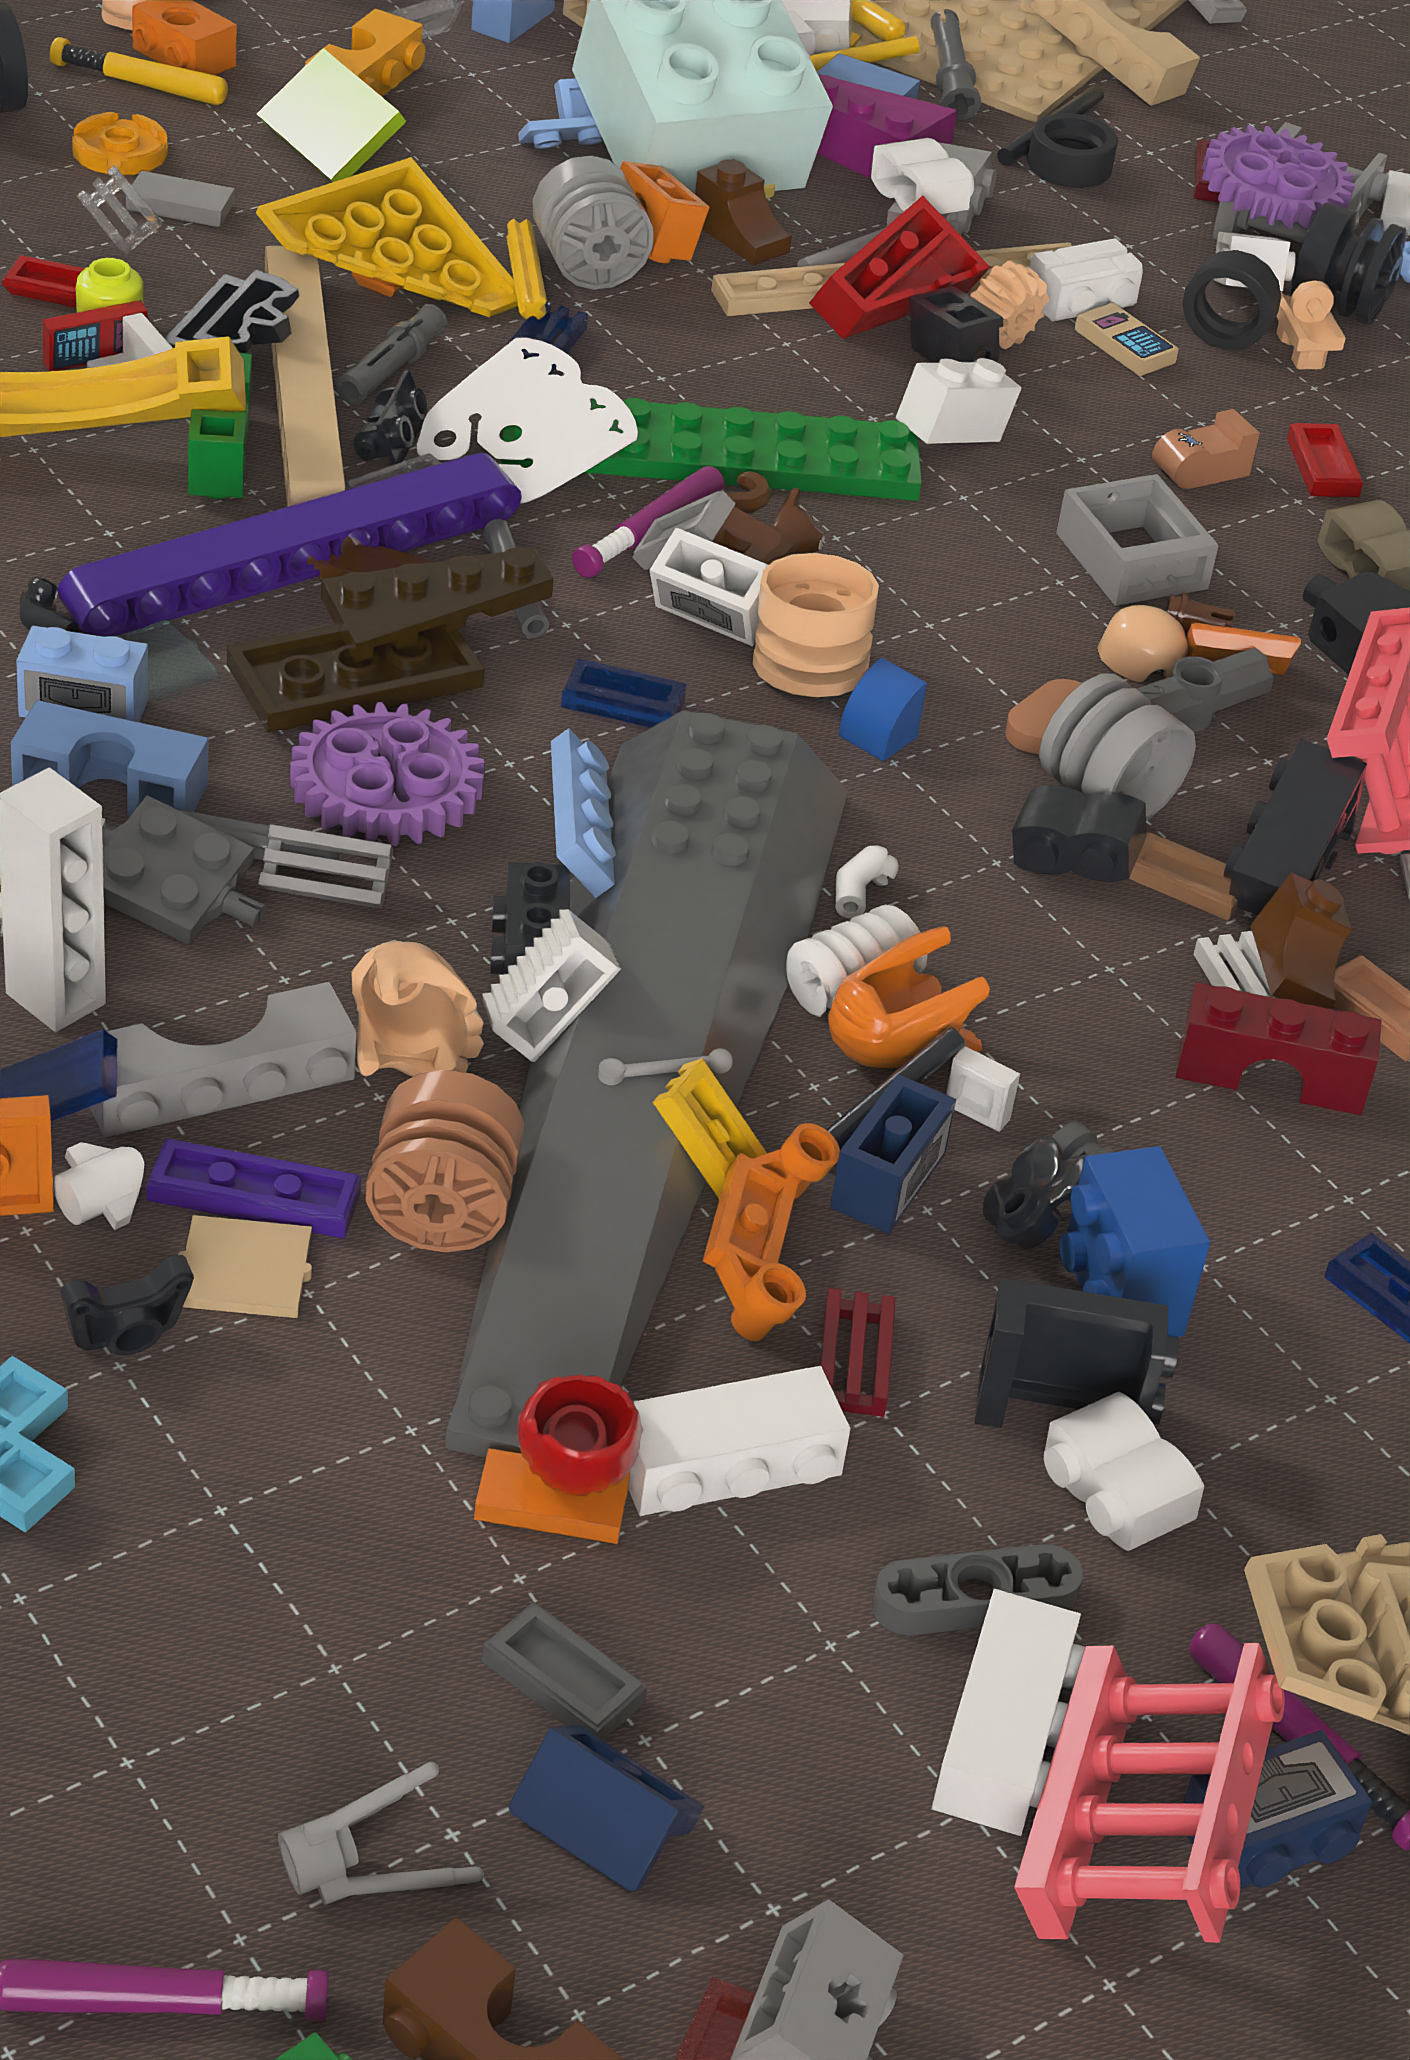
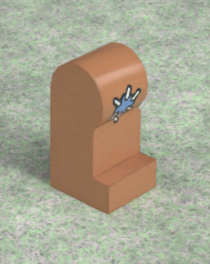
M1234 409L1217 412L1214 425L1189 430V432L1183 429H1174L1164 434L1155 444L1152 460L1159 469H1162L1182 489H1192L1250 476L1260 432Z

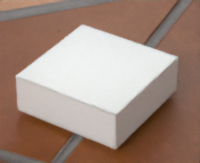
M964 1046L953 1058L946 1095L956 1099L954 1110L1000 1132L1010 1121L1020 1073Z

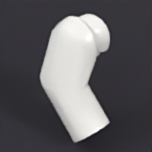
M878 845L865 847L838 870L836 875L835 908L840 916L852 919L863 914L866 907V885L872 880L876 885L884 886L888 884L887 876L894 879L899 869L898 861L895 857L888 855L885 847Z

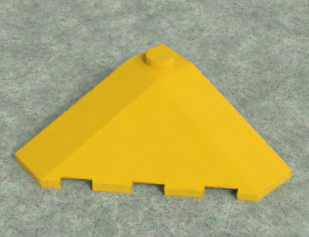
M412 157L258 206L256 214L286 250L301 255L307 254L334 263L337 267L370 278L376 277L403 286V289L439 301L444 300L487 317L518 307L514 279Z

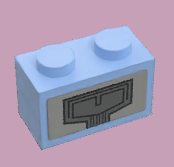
M31 627L16 660L19 717L26 718L35 701L39 700L140 722L148 702V644L127 641L114 636L102 637L70 632L58 627Z

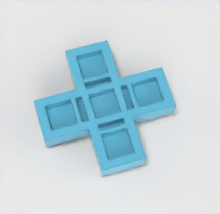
M11 1356L0 1366V1517L26 1533L75 1488V1468L32 1442L68 1409V1390L14 1356Z

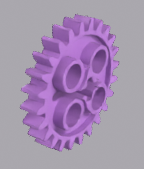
M1247 125L1245 133L1235 127L1231 128L1230 135L1220 132L1217 140H1211L1201 168L1204 170L1202 179L1210 182L1208 190L1220 192L1218 197L1220 202L1233 201V211L1246 209L1250 211L1249 218L1252 220L1263 216L1266 217L1268 225L1271 226L1276 220H1280L1289 229H1292L1294 222H1298L1304 228L1309 229L1317 212L1324 203L1330 202L1348 208L1355 188V184L1352 183L1354 174L1346 172L1348 167L1346 162L1335 161L1337 157L1336 152H1322L1323 144L1321 142L1310 145L1306 143V135L1293 138L1290 137L1287 129H1284L1281 134H1276L1269 126H1265L1263 132H1258L1251 125Z
M378 702L375 712L367 713L357 704L353 705V716L347 717L334 710L331 712V724L314 720L313 733L301 732L299 734V746L292 747L290 787L294 788L295 803H305V816L307 818L322 815L321 828L324 830L340 824L343 826V837L350 838L359 831L365 833V840L375 842L379 835L387 836L392 846H397L400 835H408L414 842L420 844L422 843L423 831L428 830L441 838L445 835V823L460 828L463 825V814L474 815L476 800L482 799L484 759L478 758L479 745L467 743L468 732L466 730L451 732V719L449 718L435 723L431 722V710L425 709L417 716L408 715L409 709L407 704H402L396 713L388 712L382 702Z

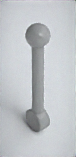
M718 1048L713 1050L709 1056L623 1064L618 1059L608 1058L600 1062L598 1078L604 1084L616 1085L622 1082L624 1077L678 1072L684 1064L702 1058L711 1071L723 1074L731 1069L733 1057L726 1049Z

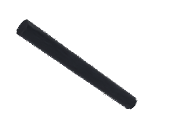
M1092 85L1052 114L1075 113L1082 115L1103 100L1104 92L1100 86ZM1034 126L998 151L997 157L1002 165L1009 166L1029 152Z

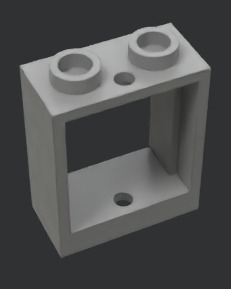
M1158 474L1065 489L1056 534L1115 606L1209 588L1219 545ZM1143 527L1155 543L1121 548L1109 533Z

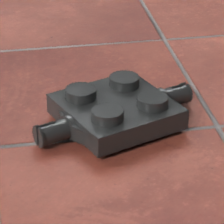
M148 795L125 823L113 830L102 826L104 904L189 946L206 924L224 913L250 925L254 929L258 927V922L261 923L267 906L236 892L237 883L253 863L254 847Z

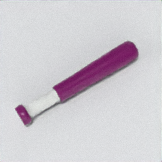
M711 466L699 469L640 511L618 524L615 531L607 537H604L594 545L584 544L578 547L572 554V563L575 570L585 578H592L602 571L605 562L626 549L637 547L655 519L717 491L724 490L725 482L721 472Z
M4 1959L0 1962V2010L6 2012L221 2015L222 2010L230 2008L231 2010L245 2009L249 2011L258 2009L260 2011L287 2010L288 2012H295L299 2010L300 2012H305V2020L322 2022L326 2020L328 1971L309 1970L307 1978L291 1979L284 1977L277 1979L276 1977L263 1978L257 1976L249 1978L248 1976L224 1975V1970L166 1968L39 1959Z

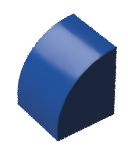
M881 657L867 670L854 688L845 706L838 736L879 760L885 761L918 737L927 683Z

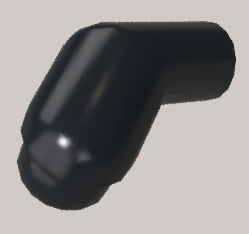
M38 576L29 580L27 592H22L20 620L28 630L32 626L58 627L66 631L78 633L79 627L77 623L56 613L57 605L53 602L58 596L57 584Z

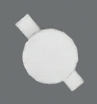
M83 1142L67 1148L65 1159L72 1168L55 1175L53 1178L54 1194L66 1218L74 1225H80L104 1214L114 1230L129 1224L143 1179L144 1161L141 1153L132 1147L109 1149Z

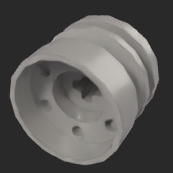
M595 156L576 157L555 166L540 181L533 197V219L564 277L576 286L588 289L611 288L632 278L645 265L653 248L654 229L646 211L620 168L607 159Z
M1099 674L1083 682L1069 694L1053 714L1042 737L1039 758L1041 768L1065 787L1080 791L1087 796L1096 793L1115 792L1140 799L1146 803L1147 821L1169 802L1182 785L1192 765L1196 743L1194 732L1161 706L1151 705V701L1143 693L1133 688L1117 674Z

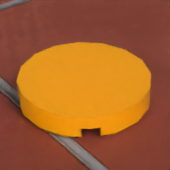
M114 112L91 115L80 121L74 128V136H72L73 157L82 166L95 172L110 175L139 174L140 171L149 172L162 165L168 156L167 133L156 121L139 114H132V120L119 119V113Z

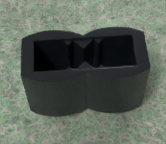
M1048 785L1033 788L1030 790L1012 829L1014 864L1039 874L1054 875L1072 871L1082 877L1095 881L1116 882L1128 879L1147 837L1146 803L1133 796L1115 792H1103L1087 796L1080 791L1063 786Z

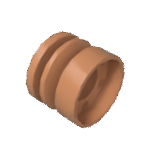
M438 1070L419 1073L399 1084L387 1101L379 1132V1145L374 1151L372 1167L369 1170L366 1182V1203L375 1221L393 1237L419 1249L446 1253L473 1249L493 1239L506 1220L508 1201L512 1193L513 1175L517 1170L523 1142L524 1120L516 1102L498 1085L472 1073Z

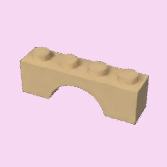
M1033 0L1030 6L1031 9L1150 106L1186 93L1200 57L1170 32H1153L1135 27L1116 16L1108 8L1104 0Z

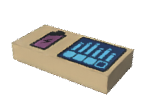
M1113 302L1077 315L1074 330L1138 376L1146 375L1176 363L1179 348Z

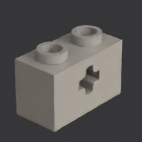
M829 1899L786 1923L781 1928L731 2060H873L869 2056V2052L878 2027L886 2020L896 2002L897 1992L892 1987L904 1955Z

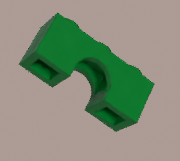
M240 353L244 360L246 411L191 410L188 436V495H202L212 499L227 497L243 498L251 415L252 354Z

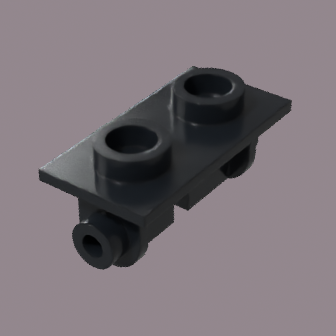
M409 369L404 370L396 386L384 388L378 393L375 404L367 417L369 423L363 425L353 442L356 453L360 458L371 460L389 457L394 470L400 469L428 411L426 397L423 391L416 387Z

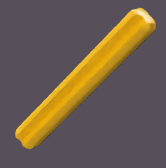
M512 219L507 224L508 235L506 238L519 313L525 319L535 316L539 320L546 314L545 303L547 298L533 225L527 219L521 223Z

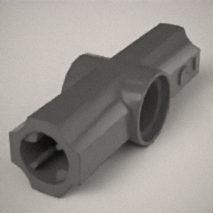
M1255 647L1214 662L1202 657L1191 656L1182 658L1175 663L1171 677L1137 688V690L1151 701V705L1161 706L1188 726L1193 732H1197L1210 727L1216 711L1269 693L1274 676L1269 669L1268 658Z

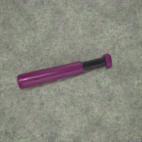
M1211 1623L1203 1626L1193 1636L1189 1645V1654L1218 1683H1234L1244 1645L1224 1627ZM1284 1690L1285 1706L1281 1721L1273 1722L1272 1729L1287 1742L1323 1729L1372 1800L1370 1809L1374 1810L1378 1817L1383 1818L1385 1823L1392 1827L1393 1841L1404 1850H1410V1804L1406 1803L1391 1787L1387 1786L1372 1770L1368 1769L1362 1762V1755L1321 1719L1295 1693Z

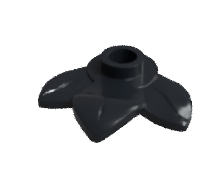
M1043 1137L1033 1142L1014 1161L1012 1177L994 1182L986 1193L983 1201L985 1219L991 1225L996 1226L998 1235L1009 1244H1017L1022 1249H1031L1040 1245L1058 1226L1060 1212L1056 1207L1071 1197L1072 1188L1079 1184L1085 1156L1089 1155H1078L1063 1161L1061 1146L1053 1137Z

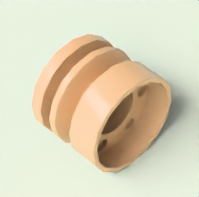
M819 553L789 555L773 561L763 570L758 604L760 620L757 624L756 644L753 655V666L759 677L777 689L801 696H839L854 690L860 679L869 669L873 638L870 631L874 627L879 584L873 574L856 562L835 555Z

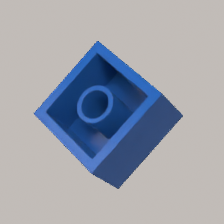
M1161 1146L1085 1156L1079 1184L1075 1185L1071 1192L1072 1213L1068 1230L1060 1238V1255L1065 1269L1068 1272H1074L1083 1292L1167 1305V1335L1184 1336L1209 1250L1210 1240Z

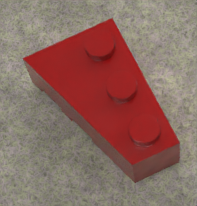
M922 195L834 272L809 304L842 339L910 315L911 296L954 286L967 294L989 270L990 266Z

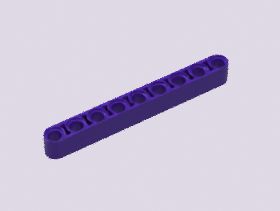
M477 453L87 563L69 571L59 583L57 592L59 599L85 634L102 637L117 636L320 576V570H314L315 564H306L307 557L311 554L317 560L324 559L328 562L332 552L338 559L339 555L343 554L341 552V544L347 536L358 539L366 547L373 546L377 548L380 545L403 552L485 528L490 521L495 519L507 520L516 512L522 499L521 491L490 455Z

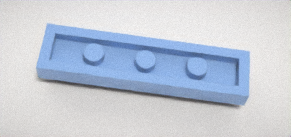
M568 728L551 741L556 855L586 889L597 898L615 885L613 858L616 856V852L611 839L613 821L609 813L608 801L611 798V793L607 786L606 775L609 765L602 752L594 743L589 740L582 743L571 729Z

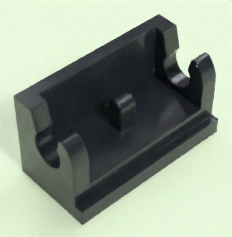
M954 286L910 297L912 349L933 363H939L941 359L945 358L958 362H974L973 356L975 351L985 346L986 353L984 358L998 362L1000 354L999 328L1003 327V317Z

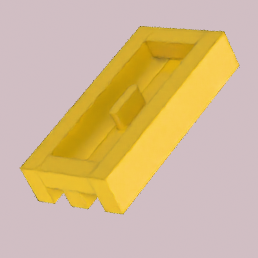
M702 1058L684 1064L678 1071L680 1077L671 1079L665 1088L668 1092L659 1094L652 1103L678 1138L716 1196L720 1199L727 1170L736 1157L742 1153L753 1159L767 1154V1152Z

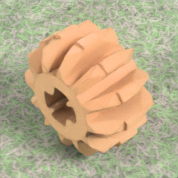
M1009 260L1002 267L995 265L990 275L986 279L981 278V285L970 295V297L1003 317V327L999 328V345L1005 350L1014 343L1021 344L1029 331H1035V324L1044 317L1045 313L1042 309L1050 298L1046 293L1047 284L1041 280L1040 275L1032 269L1024 267L1022 264Z

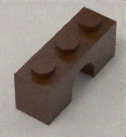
M457 1917L385 1979L382 2024L393 2044L410 2058L417 2059L420 2057L423 2060H624L578 2020L558 2038L541 2046H519L499 2036L494 2028L511 2014L516 1967Z

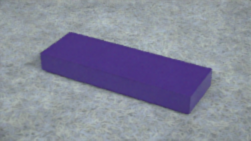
M165 1138L147 1182V1201L250 1221L310 1226L313 1233L345 1239L361 1193L362 1175Z

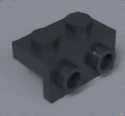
M508 862L506 896H494L492 933H503V937H492L490 974H508V966L517 965L516 957L525 956V947H533L534 938L542 937V929L551 928V919H560L559 910H570V870L565 865L543 862Z

